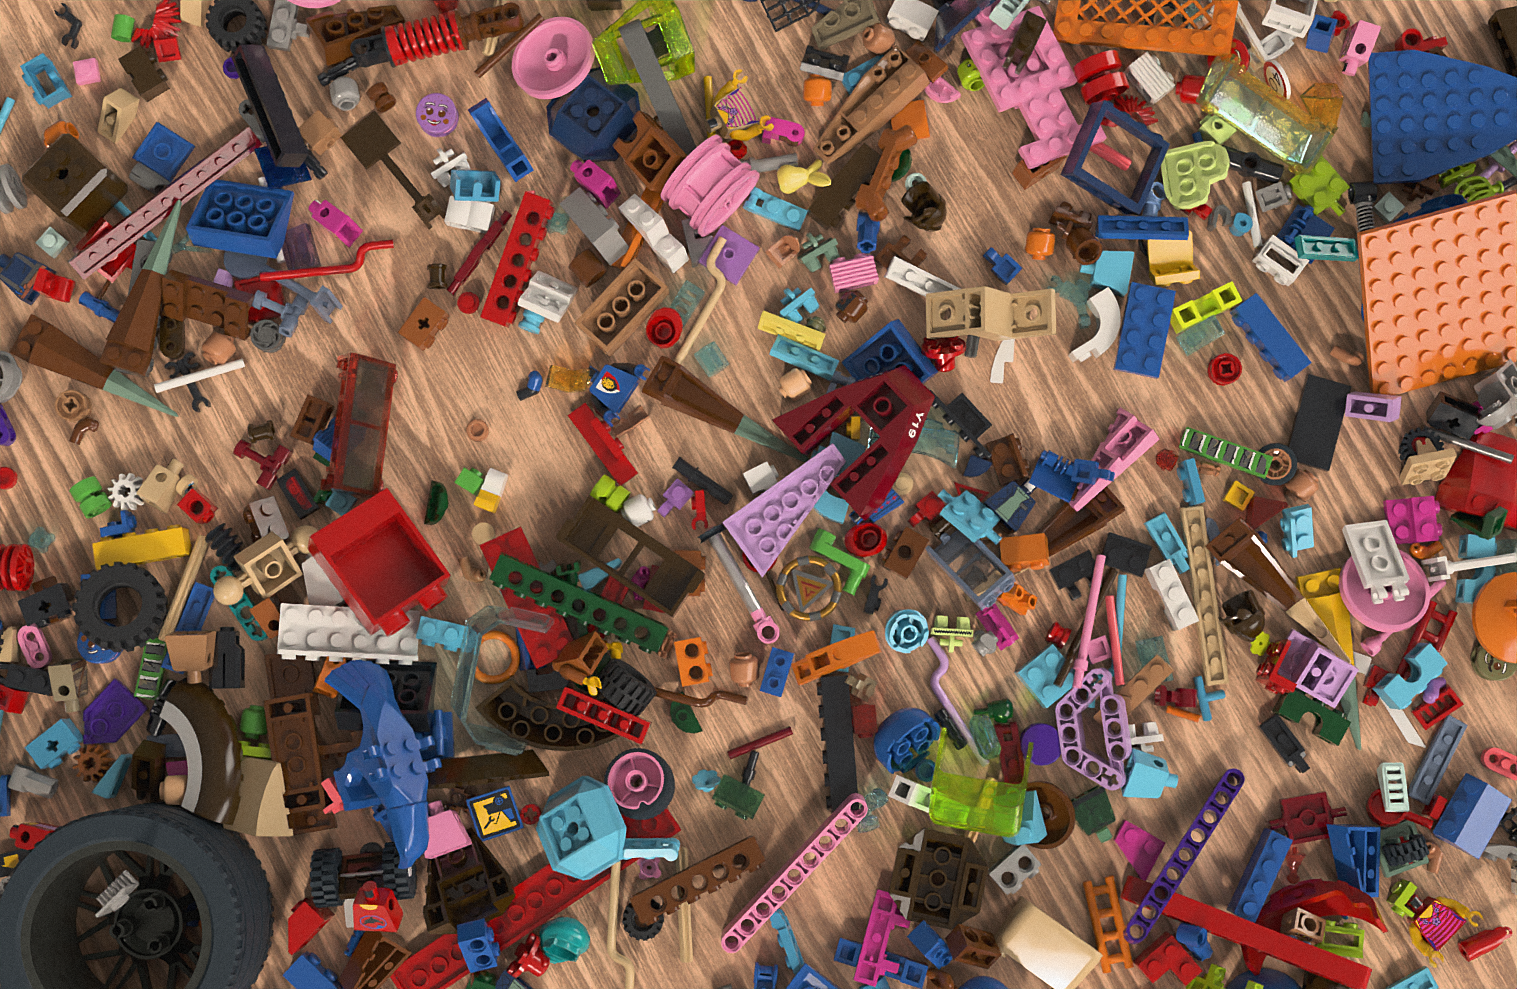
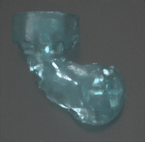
M881 788L873 789L865 796L868 810L865 817L856 825L859 833L869 832L880 826L878 817L873 815L872 811L876 808H881L889 800L888 794Z

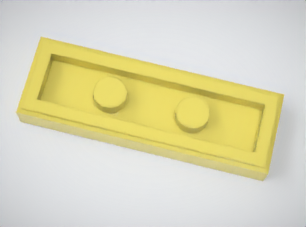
M766 311L762 312L758 325L760 330L776 336L779 334L816 351H820L826 335Z

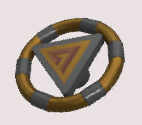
M807 555L793 559L781 570L776 583V593L781 607L790 616L798 620L811 622L821 620L833 612L841 598L842 584L837 570L830 562L820 557ZM808 564L818 565L826 571L832 581L796 570L795 568ZM791 571L800 611L793 607L785 595L784 587ZM831 586H834L830 602L825 608L815 612L804 613L811 604Z

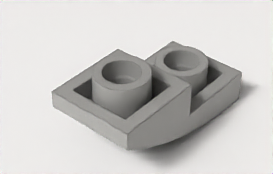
M1488 843L1482 856L1495 862L1497 858L1506 860L1507 857L1517 861V847Z

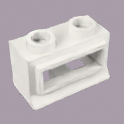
M1274 235L1266 240L1252 260L1256 263V267L1259 270L1270 273L1274 276V280L1277 283L1286 286L1291 285L1309 262L1308 259H1298L1297 251ZM1270 248L1278 252L1280 257L1288 259L1297 266L1293 274L1266 255Z

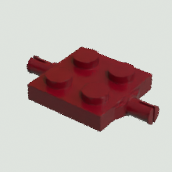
M1325 791L1279 799L1282 812L1281 818L1268 820V824H1270L1268 826L1271 830L1283 827L1287 838L1293 840L1291 845L1328 839L1327 824H1333L1334 818L1347 816V812H1343L1347 810L1344 806L1332 809L1328 803Z

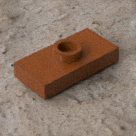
M918 40L905 51L925 71L928 80L932 83L949 69L948 64Z

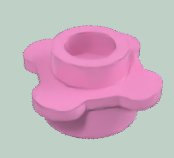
M641 857L638 859L637 864L640 866L639 877L642 880L660 877L659 857L654 859Z

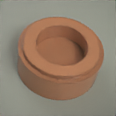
M474 419L466 427L467 436L475 442H482L489 435V426L481 419Z

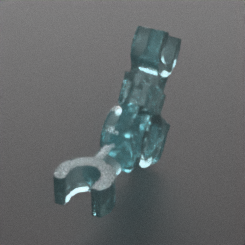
M1052 275L1051 281L1056 282L1057 287L1048 286L1047 289H1054L1055 293H1060L1059 297L1072 302L1074 307H1077L1080 329L1089 328L1091 322L1085 305L1088 299V291L1092 288L1091 285L1082 279L1076 280V285L1069 281L1063 283L1059 276Z

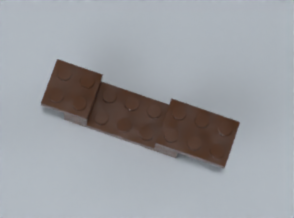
M274 653L264 655L270 699L264 700L263 703L272 761L281 763L286 791L283 794L285 807L289 808L290 813L287 814L289 829L292 828L293 835H300L337 828L336 814L333 812L325 814L323 811L333 801L321 784L324 781L315 723V716L321 715L318 693L312 691L316 682L313 660H305L306 655H296V659H282V654Z

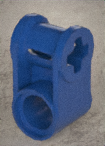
M755 962L754 989H775L778 964L766 966Z

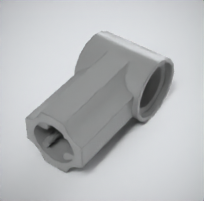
M15 764L7 786L16 791L31 792L51 799L58 789L59 780L38 773L32 767Z

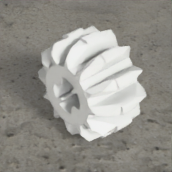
M129 473L127 476L119 474V480L112 479L114 487H108L107 489L113 492L108 497L109 500H115L113 506L116 508L121 506V510H128L129 508L137 510V504L144 505L143 500L136 494L142 486L143 479L139 476L135 478V475Z

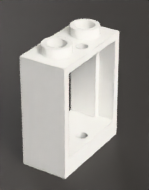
M1268 0L1262 24L1304 38L1312 24L1318 0H1298L1306 3L1304 14L1276 5V0Z

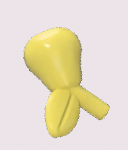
M816 159L807 169L783 165L777 170L779 188L786 194L795 192L808 182L815 186L831 185V179L826 174L817 172L823 165L819 159Z

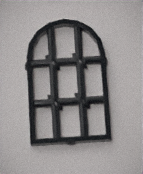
M760 0L775 32L805 17H809L817 10L820 4V0H818L815 8L809 12L807 9L808 4L816 0H808L806 2L800 0L799 6L788 11L785 4L790 0L777 1L778 3L767 9L764 4L766 0ZM781 5L784 10L783 14L771 19L768 12ZM803 7L806 14L792 20L791 13ZM787 16L789 23L776 29L774 22Z

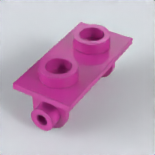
M995 603L991 607H986L982 611L980 610L975 613L987 632L990 630L998 638L999 641L996 642V645L1001 651L1019 639Z

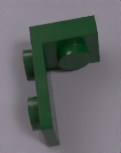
M1500 506L1487 512L1484 518L1459 511L1452 514L1450 520L1457 523L1460 527L1476 533L1480 538L1489 540L1502 532L1508 510Z

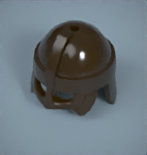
M927 181L916 183L907 190L901 199L903 205L912 213L911 217L905 216L903 218L925 231L935 232L941 230L947 216L945 199Z
M1251 589L1246 590L1222 604L1227 617L1224 619L1218 617V619L1226 626L1228 631L1247 642L1256 640V637L1262 633L1265 626V611L1260 606L1254 592Z

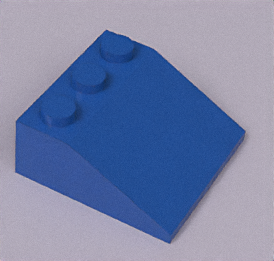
M899 319L889 322L842 361V364L851 376L856 378L855 381L906 365L923 384L938 373V370L929 358L922 354L920 346Z

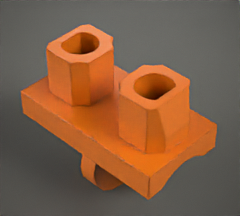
M1016 583L1008 592H1003L997 597L1001 605L1008 606L1019 615L1025 616L1027 610L1035 609L1037 602L1036 596L1030 594Z

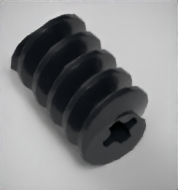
M223 523L211 530L206 535L205 541L211 543L210 548L212 550H217L216 556L222 557L221 562L228 564L226 569L235 573L240 571L241 568L233 556L243 551L240 548L244 543L242 541L235 543L238 535L230 536L229 534L233 530L232 527L224 529L226 523Z

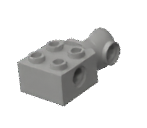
M1509 359L1488 372L1474 385L1478 401L1483 408L1480 411L1482 416L1476 422L1483 426H1491L1493 430L1508 423L1512 419L1511 416L1517 413V367Z

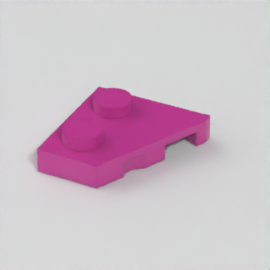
M1123 820L1113 839L1124 853L1128 862L1133 866L1139 878L1146 881L1166 843L1126 820Z

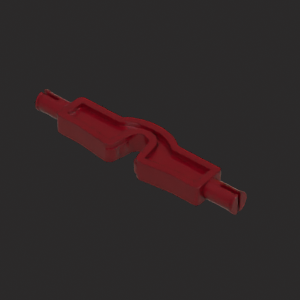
M505 210L498 221L496 220L454 276L453 282L446 289L448 292L454 295L461 284L463 285L481 262L482 254L491 249L505 229L504 226L513 216Z

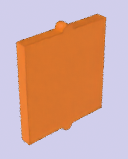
M924 99L911 101L890 120L892 130H898L905 125H909L912 127L917 139L930 138Z

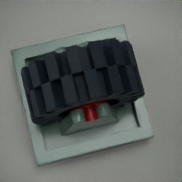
M1403 820L1397 826L1381 828L1380 868L1384 877L1388 878L1429 863L1427 855L1430 852L1423 834H1418L1413 822Z

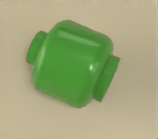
M250 705L249 708H245L242 711L239 729L246 732L245 737L259 739V735H266L268 733L264 707Z

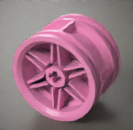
M718 135L706 139L683 160L666 182L660 195L664 202H669V206L672 209L679 208L691 219L690 226L693 229H698V234L702 237L715 231L738 209L751 193L760 177L756 170L751 171L749 163H741L730 152V146L725 142L722 143V138Z

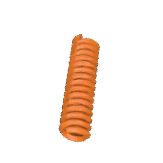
M1168 705L1166 713L1192 720V722L1198 723L1200 717H1202L1199 714L1175 708V706Z

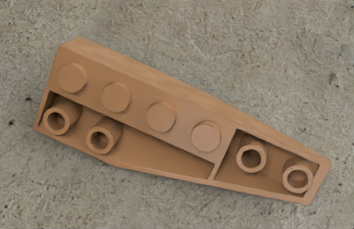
M895 45L863 75L813 150L829 164L859 145L897 115L930 84L925 71L899 46Z

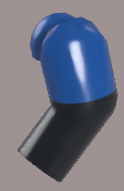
M538 371L530 372L527 387L516 391L520 401L537 395L540 392L543 378Z

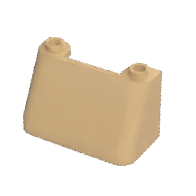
M1022 896L994 936L1002 954L1001 956L1005 958L1006 955H1009L1052 986L1051 989H1076L1103 957V954Z

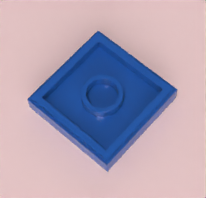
M156 122L132 158L172 182L195 146Z

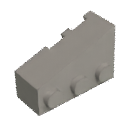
M579 187L559 204L611 266L628 251L629 246L617 230L620 227L612 217L607 219L606 216L609 214L601 204L596 206L597 200L589 191L585 194Z

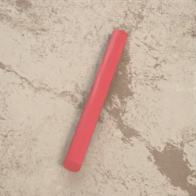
M1106 596L1105 603L1115 685L1122 686L1125 685L1114 596Z

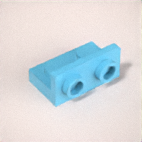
M1309 504L1282 509L1283 518L1280 519V526L1284 532V538L1281 540L1282 547L1292 558L1297 557L1298 550L1314 547L1312 507Z

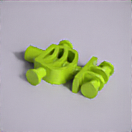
M1474 163L1457 166L1442 174L1439 173L1438 182L1442 180L1440 187L1443 189L1457 182L1458 185L1453 194H1459L1463 189V197L1465 199L1469 197L1467 202L1504 192V186L1501 181H1496L1494 185H1490L1489 181L1482 176L1465 178L1473 174L1476 167Z

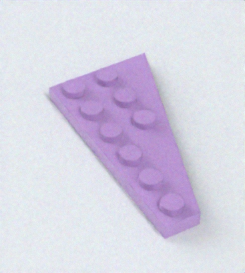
M833 443L723 521L724 526L762 578L846 463Z

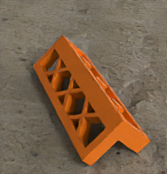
M646 186L641 199L657 214H659L664 204L660 196L661 193L651 191ZM630 221L621 235L629 249L611 265L621 271L634 258H637L645 242L644 237Z

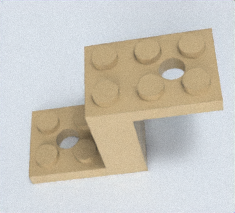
M987 286L928 293L926 294L927 338L936 339L974 335L994 341L1056 335L1055 290L1044 289L1010 294ZM950 308L951 316L946 320L944 314ZM1036 308L1037 316L1031 320L1030 312Z

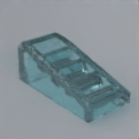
M688 280L685 281L669 307L680 314L683 324L682 329L705 296V292ZM687 290L697 295L696 298H693L690 295H688L686 293ZM684 298L692 303V305L688 306L687 304L682 302L681 299ZM677 305L685 309L687 313L684 314L676 309Z

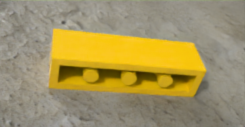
M176 524L167 526V530L163 531L154 528L144 530L145 534L136 535V532L122 534V538L114 539L113 536L100 538V542L92 543L96 570H102L101 565L104 564L114 566V562H122L124 565H127L128 562L142 565L190 556L192 547L189 529Z

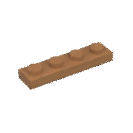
M1158 653L1116 693L1123 697L1127 715L1174 671ZM1111 698L1108 701V707L1112 711L1117 709L1118 704L1116 700ZM1099 709L1093 715V718L1103 727L1101 709ZM1114 721L1111 729L1113 730L1119 723Z

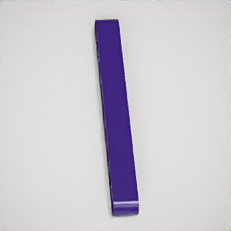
M1234 768L1227 770L1214 787L1126 924L1123 936L1127 942L1131 944L1140 943L1150 932L1243 786L1245 777L1240 770ZM1227 776L1235 777L1237 785H1230L1227 781ZM1215 795H1222L1225 798V804H1219L1215 799ZM1203 814H1211L1214 819L1213 823L1206 822ZM1191 832H1198L1202 837L1201 842L1194 841L1191 837ZM1180 850H1185L1189 853V861H1184L1180 858ZM1168 869H1173L1176 871L1178 876L1177 880H1171L1168 878ZM1155 888L1164 890L1165 899H1158L1155 896ZM1143 907H1148L1152 910L1153 917L1151 919L1143 916ZM1135 926L1140 929V938L1131 936L1130 927Z

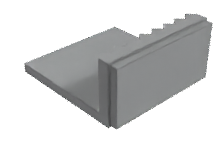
M127 870L122 872L97 897V900L104 907L95 915L96 917L118 910L129 900L130 897L128 895L139 885V882Z

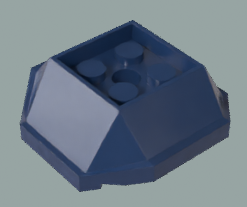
M604 66L590 69L585 79L575 89L565 95L553 98L546 106L550 137L584 163L587 160L592 162L617 161L621 155L613 147V143L618 137L621 140L631 142L630 136L637 131V126L632 118L638 110L641 111L638 92ZM592 109L599 111L598 115L594 117L589 116L588 113Z

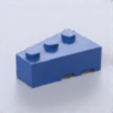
M1327 824L1338 880L1347 882L1350 886L1367 893L1370 897H1379L1381 827L1361 824Z

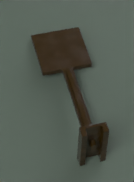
M376 111L372 112L340 137L366 170L379 160L386 165L415 201V205L412 208L429 230L432 228L429 222L436 216L440 215L443 219L446 215L430 194L422 196L388 155L401 142Z

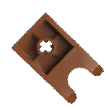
M638 110L632 118L638 130L635 140L630 142L628 140H621L618 137L613 143V147L649 190L661 193L666 182L687 157V154L649 114Z

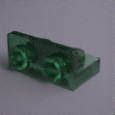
M724 773L712 799L715 800L714 804L724 810H727L728 807L735 810V815L739 818L747 820L749 817L753 820L765 794Z

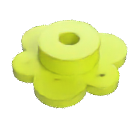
M1262 631L1256 637V640L1250 642L1252 654L1264 655L1270 644L1269 634Z

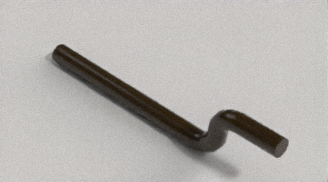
M1114 568L1109 569L1100 587L1095 616L1118 574V571ZM1084 620L1053 682L1059 688L1062 687L1074 664L1076 653L1080 647Z

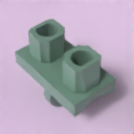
M811 233L806 234L808 241L802 244L804 250L810 247L812 249L800 255L797 259L810 272H814L822 267L817 259V256L823 253L828 262L839 257L835 246L838 242L835 238H829L818 245V242L824 239L823 236L819 234L814 237Z

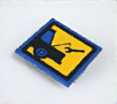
M510 785L466 799L475 829L482 842L524 828Z

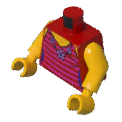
M1413 894L1406 903L1415 914L1412 918L1407 917V921L1410 924L1408 930L1411 942L1424 956L1429 957V964L1434 968L1437 967V964L1432 958L1438 957L1444 962L1442 953L1438 951L1467 922L1464 918L1467 917L1470 924L1474 927L1479 925L1471 920L1473 916L1477 915L1483 919L1480 912H1470L1468 907L1458 901L1441 896L1436 898L1428 896L1422 901L1416 894Z

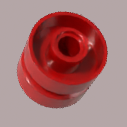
M1116 50L1092 55L1073 67L1077 82L1085 84L1080 91L1086 105L1103 100H1112L1130 88L1125 73L1117 72L1122 67V63Z

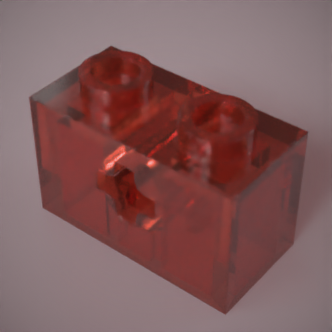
M875 704L851 706L853 734H858L859 738L873 737V733L878 732Z

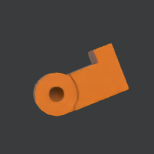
M327 656L312 689L313 692L332 699L336 697L338 691L324 681L332 670L346 664L345 657H343V662L329 661V656Z

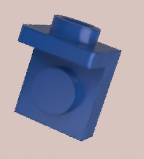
M120 511L121 521L109 522L107 527L100 528L101 537L113 536L117 538L122 537V534L135 532L137 527L136 517L130 511Z

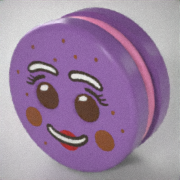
M428 94L419 101L416 107V119L422 130L430 136L444 137L452 133L457 127L459 121L458 110L454 102L444 94Z

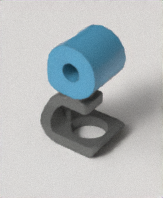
M1219 205L1209 215L1207 230L1211 232L1216 228L1218 214L1222 216V226L1229 225V231L1234 236L1246 234L1252 228L1253 221L1245 213H1237L1234 216H1230V210L1225 205Z

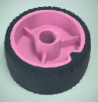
M633 748L621 752L609 764L604 775V784L609 786L620 813L628 818L646 820L658 816L667 808L674 796L675 779L670 766L660 755L648 749ZM642 778V784L639 787H634V782Z

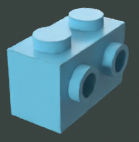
M421 616L416 638L422 639L421 644L435 647V643L444 644L443 649L457 652V648H465V640L467 639L470 627Z

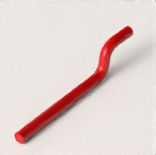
M393 239L370 241L362 244L357 250L356 260L351 264L259 273L260 282L352 273L362 267L365 254L368 251L394 248Z

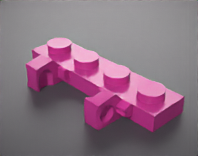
M876 890L853 981L876 987L879 975L884 976L885 971L898 973L900 964L886 960L887 954H885L890 930H894L895 925L909 928L911 922L900 915L901 911L896 908L897 905L888 892Z

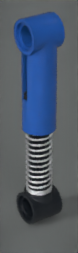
M1373 181L1351 182L1348 189V200L1356 209V220L1358 221L1357 225H1359L1357 232L1375 228L1373 226L1375 224L1373 222L1374 218H1372L1374 211L1371 209H1373L1372 203H1375L1377 199L1376 183ZM1362 303V306H1361V316H1362V320H1363V322H1364L1363 303Z

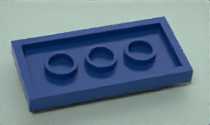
M1135 282L1130 283L1113 370L1154 379L1159 378L1176 291Z

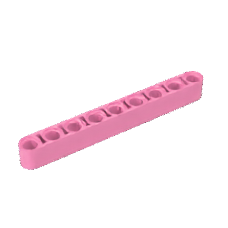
M853 793L849 795L723 929L721 945L726 952H737L865 817L868 808L866 800L861 794ZM854 802L863 804L859 810H852L850 807ZM838 819H845L847 821L843 827L835 825ZM825 835L831 837L830 842L826 844L819 841ZM808 852L816 855L812 860H806L803 857ZM791 869L800 871L799 875L795 877L788 875V872ZM775 886H782L784 888L781 893L772 891ZM761 902H765L769 906L768 908L761 910L757 908V905ZM744 919H750L753 921V923L750 926H744L741 924V922ZM728 936H735L737 941L730 943L726 941V938Z

